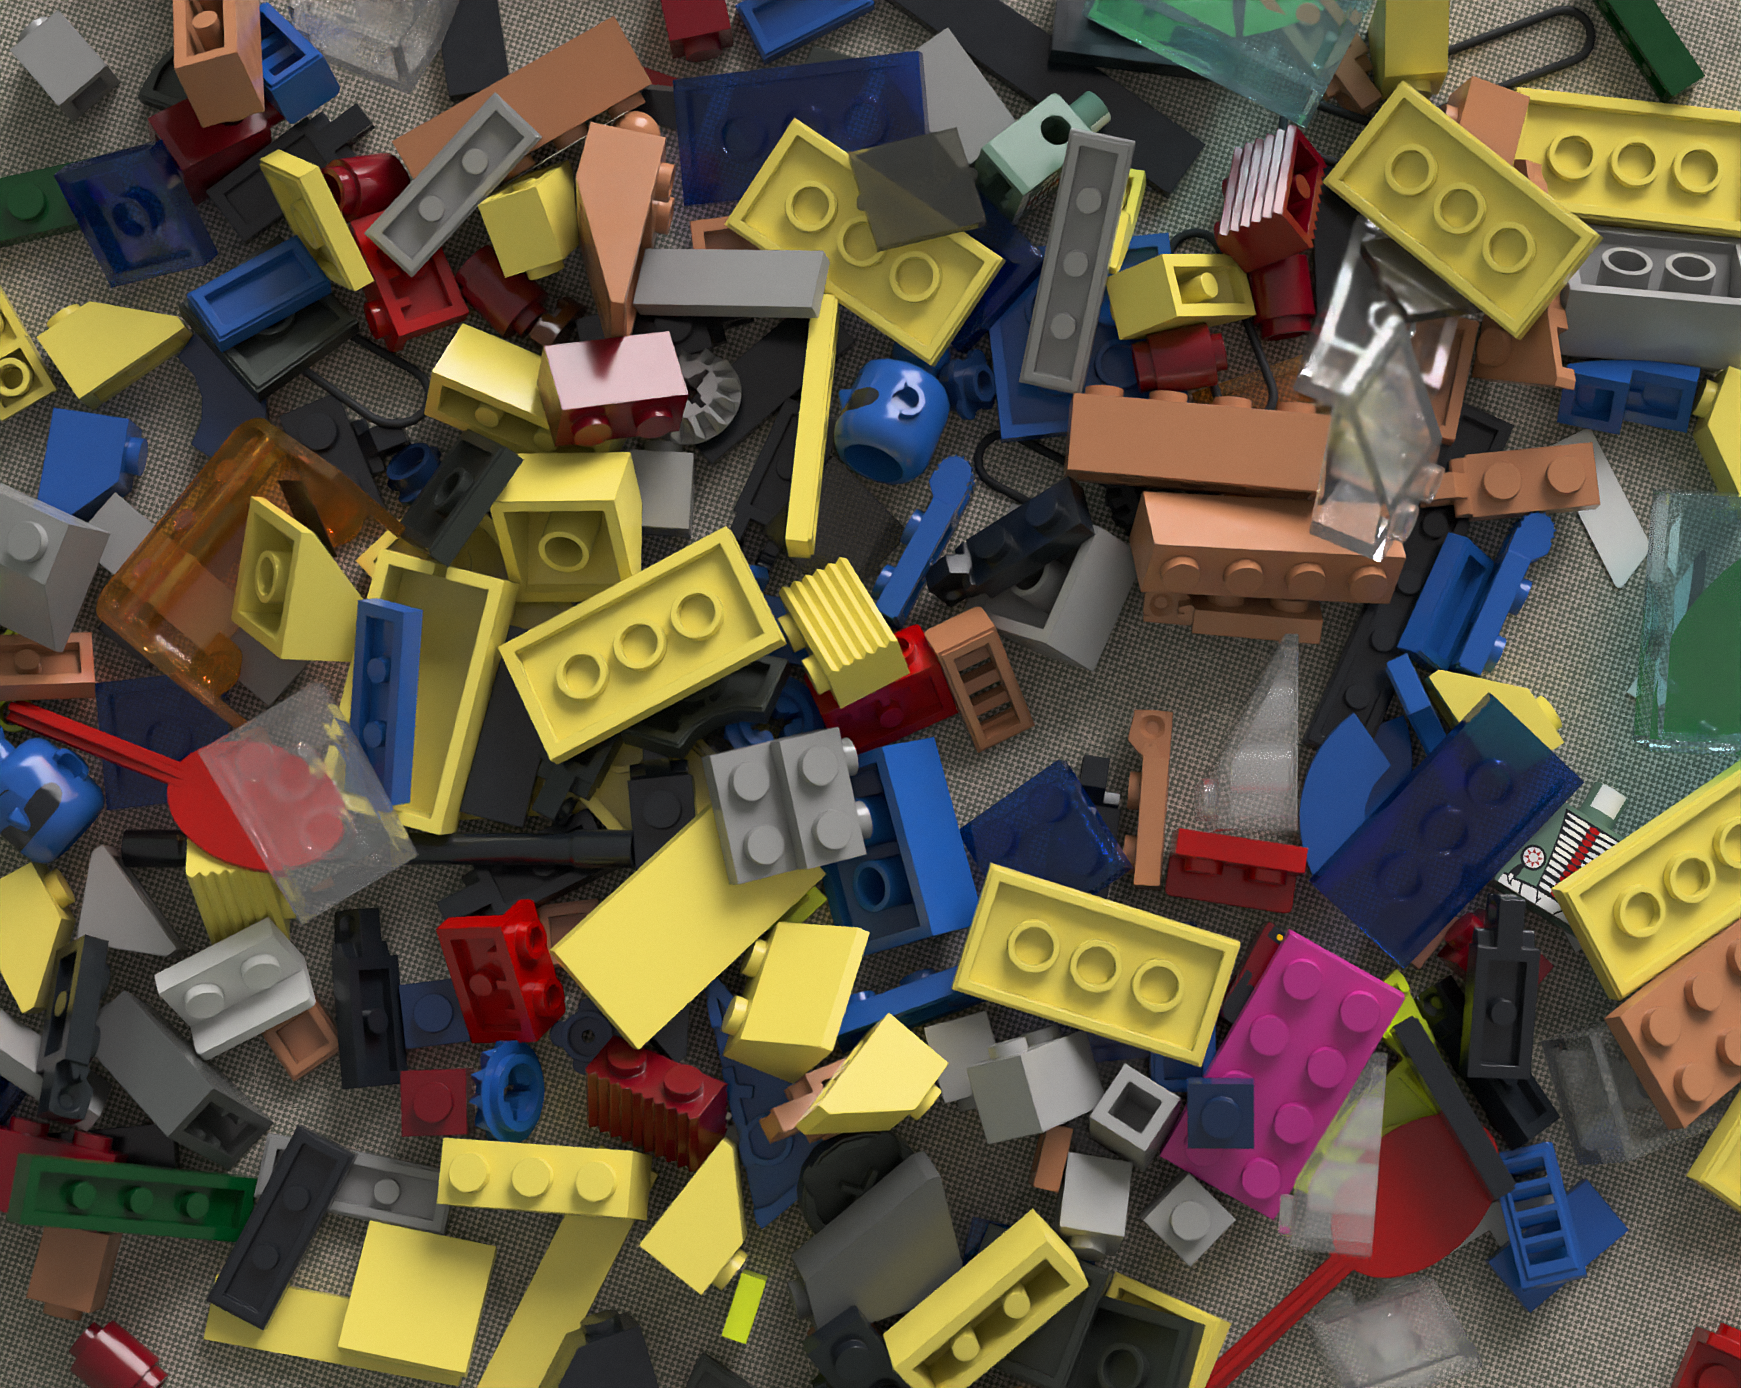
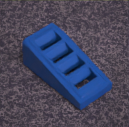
M268 2L261 4V39L274 32L261 41L264 97L289 123L294 124L337 96L340 86L325 57Z
M1543 1142L1517 1148L1513 1151L1500 1152L1499 1156L1513 1178L1544 1170L1547 1172V1177L1517 1183L1514 1185L1516 1189L1499 1198L1523 1292L1587 1278L1553 1143ZM1550 1194L1553 1195V1204L1518 1212L1516 1210L1515 1202ZM1555 1221L1560 1222L1562 1230L1523 1238L1521 1229ZM1566 1246L1569 1257L1530 1265L1528 1254Z

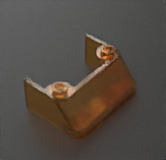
M260 417L245 421L229 435L105 585L96 605V613L100 620L169 678L239 732L248 721L219 697L234 686L241 673L242 651L237 644L230 640L239 626L231 620L251 496L264 497L294 519L277 480H304L333 547L346 544L354 539L360 532L363 522L367 517L397 538L406 529L339 469L266 419Z

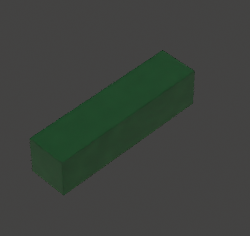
M1592 0L1661 103H1671L1696 87L1705 77V74L1654 0Z

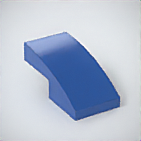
M1599 360L1567 365V368L1574 369L1576 382L1574 390L1562 389L1557 423L1620 435L1624 420L1687 433L1701 367L1644 360Z

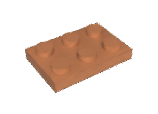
M1741 918L1661 972L1604 1018L1668 1130L1686 1128L1741 1081Z

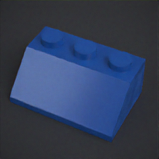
M930 737L882 746L857 755L858 772L856 775L850 776L855 802L862 801L869 810L872 820V835L870 838L864 839L865 855L820 866L826 873L822 881L834 926L857 927L870 932L862 957L969 928L978 903V896L935 738Z

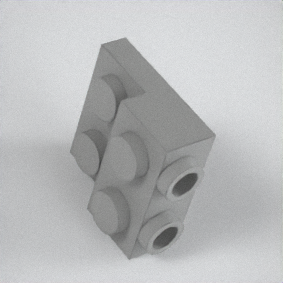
M839 727L816 729L701 757L729 884L739 885L797 869H811L866 854L864 839H868L872 835V820L866 805L862 801L855 802L850 776H854L858 772V756L852 741L849 738H841Z

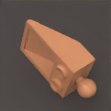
M630 111L616 119L612 126L590 122L576 174L579 247L605 339L632 336L638 313L633 305L645 249H654L658 233L669 234L674 214L675 198L671 197L676 165L666 163V137L661 136L658 124L651 116L640 111Z

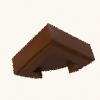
M569 296L559 298L557 300V308L552 316L544 313L529 333L536 350L543 353L544 346L567 343L576 329L575 320L583 318L588 308Z

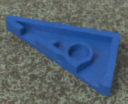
M717 976L704 988L707 1008L720 1055L723 1079L728 1084L726 1092L728 1093L730 1110L739 1139L742 1163L745 1166L752 1196L755 1220L763 1229L798 1200L796 1189L801 1167L814 1147L822 1142L823 1139L809 1143L806 1135L799 1132L775 1143H769L759 1120L768 1116L772 1108L789 1102L784 1090L793 1084L722 1056L729 1034L721 1032V1025L734 995Z

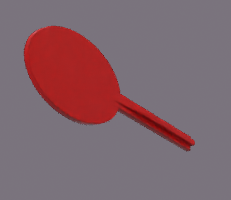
M26 701L11 702L8 706L10 713L6 719L12 724L167 784V799L170 812L182 832L202 851L229 865L253 872L273 874L305 870L331 857L340 848L347 835L349 826L348 809L335 783L313 762L288 749L257 741H225L200 748L179 762Z
M1438 1114L1422 1117L1399 1126L1380 1138L1357 1160L1342 1182L1332 1208L1330 1229L1336 1251L1216 1360L1205 1388H1226L1352 1271L1355 1270L1358 1273L1376 1278H1393L1409 1275L1442 1260L1472 1234L1484 1218L1492 1201L1490 1202ZM1482 1125L1490 1141L1492 1142L1493 1146L1499 1154L1497 1144L1494 1138L1489 1133V1131Z

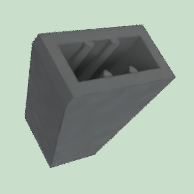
M123 990L114 1001L109 1002L98 1011L96 1025L100 1028L101 1037L95 1057L168 1138L230 1170L274 1123L210 1060H203L196 1053L195 1046L152 1006Z
M925 1151L911 1154L827 1224L819 1233L796 1250L791 1257L797 1279L787 1282V1288L798 1320L809 1317L815 1331H817L846 1309L855 1305L869 1323L912 1310L963 1268L941 1176Z

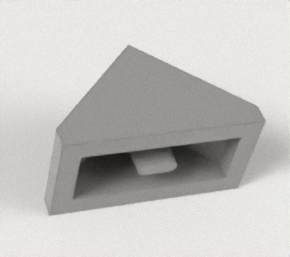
M102 844L91 852L76 939L86 934L109 941L108 948L179 958L188 952L189 949L131 868L124 866L122 855L118 849Z

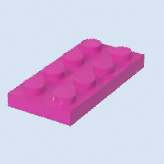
M1289 929L1202 1077L1254 1078V1149L1188 1148L1187 1103L1162 1145L1160 1157L1274 1220L1405 1000L1404 993Z

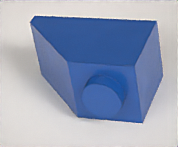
M53 408L37 499L88 523L115 492L123 498L132 491L134 475L142 476L148 456V442L146 438H141L142 429L127 418Z

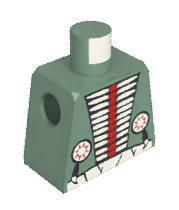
M1086 91L1070 105L1060 95L1056 93L1051 94L981 148L967 187L1003 228L1010 232L1058 190L1070 130L1076 128L1096 133L1111 121V115L1107 107L1097 95L1090 91Z
M1595 782L1579 810L1561 800L1548 803L1487 873L1483 882L1502 894H1513L1526 900L1525 908L1576 938L1551 888L1624 839V837L1612 830L1629 800L1611 787Z

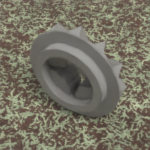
M707 348L700 354H690L681 349L678 362L685 384L692 389L697 388L701 395L700 399L705 406L700 408L696 403L691 404L687 400L679 431L668 432L661 436V438L674 444L693 445L715 437L731 423L741 403L742 389L740 379L727 359L723 360L715 356Z

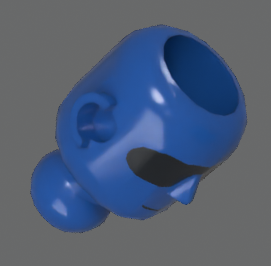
M895 341L892 359L870 360L859 370L851 389L839 391L838 397L841 412L834 428L833 442L839 457L852 471L866 479L888 485L910 483L924 473L932 459L949 416V397L943 385L938 381L941 369L951 360L949 347L936 366L933 367Z
M0 725V835L31 861L48 864L58 859L83 835L102 812L105 804L103 792L95 780L88 775L89 767L84 759L74 751L63 748L59 749L48 740L41 738H30L15 748L5 739L4 730Z

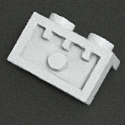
M269 917L154 975L158 994L190 1026L196 1053L203 1060H209L310 1009L316 1003L305 957Z

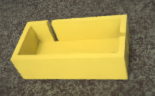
M379 549L367 599L379 598L423 610L410 803L388 806L347 793L346 779L349 744L330 745L323 771L332 779L341 792L348 811L437 835L457 833L462 814L460 808L502 656L498 647L506 641L520 583L456 568L451 565L446 567L439 562L396 551ZM355 647L333 733L349 736Z

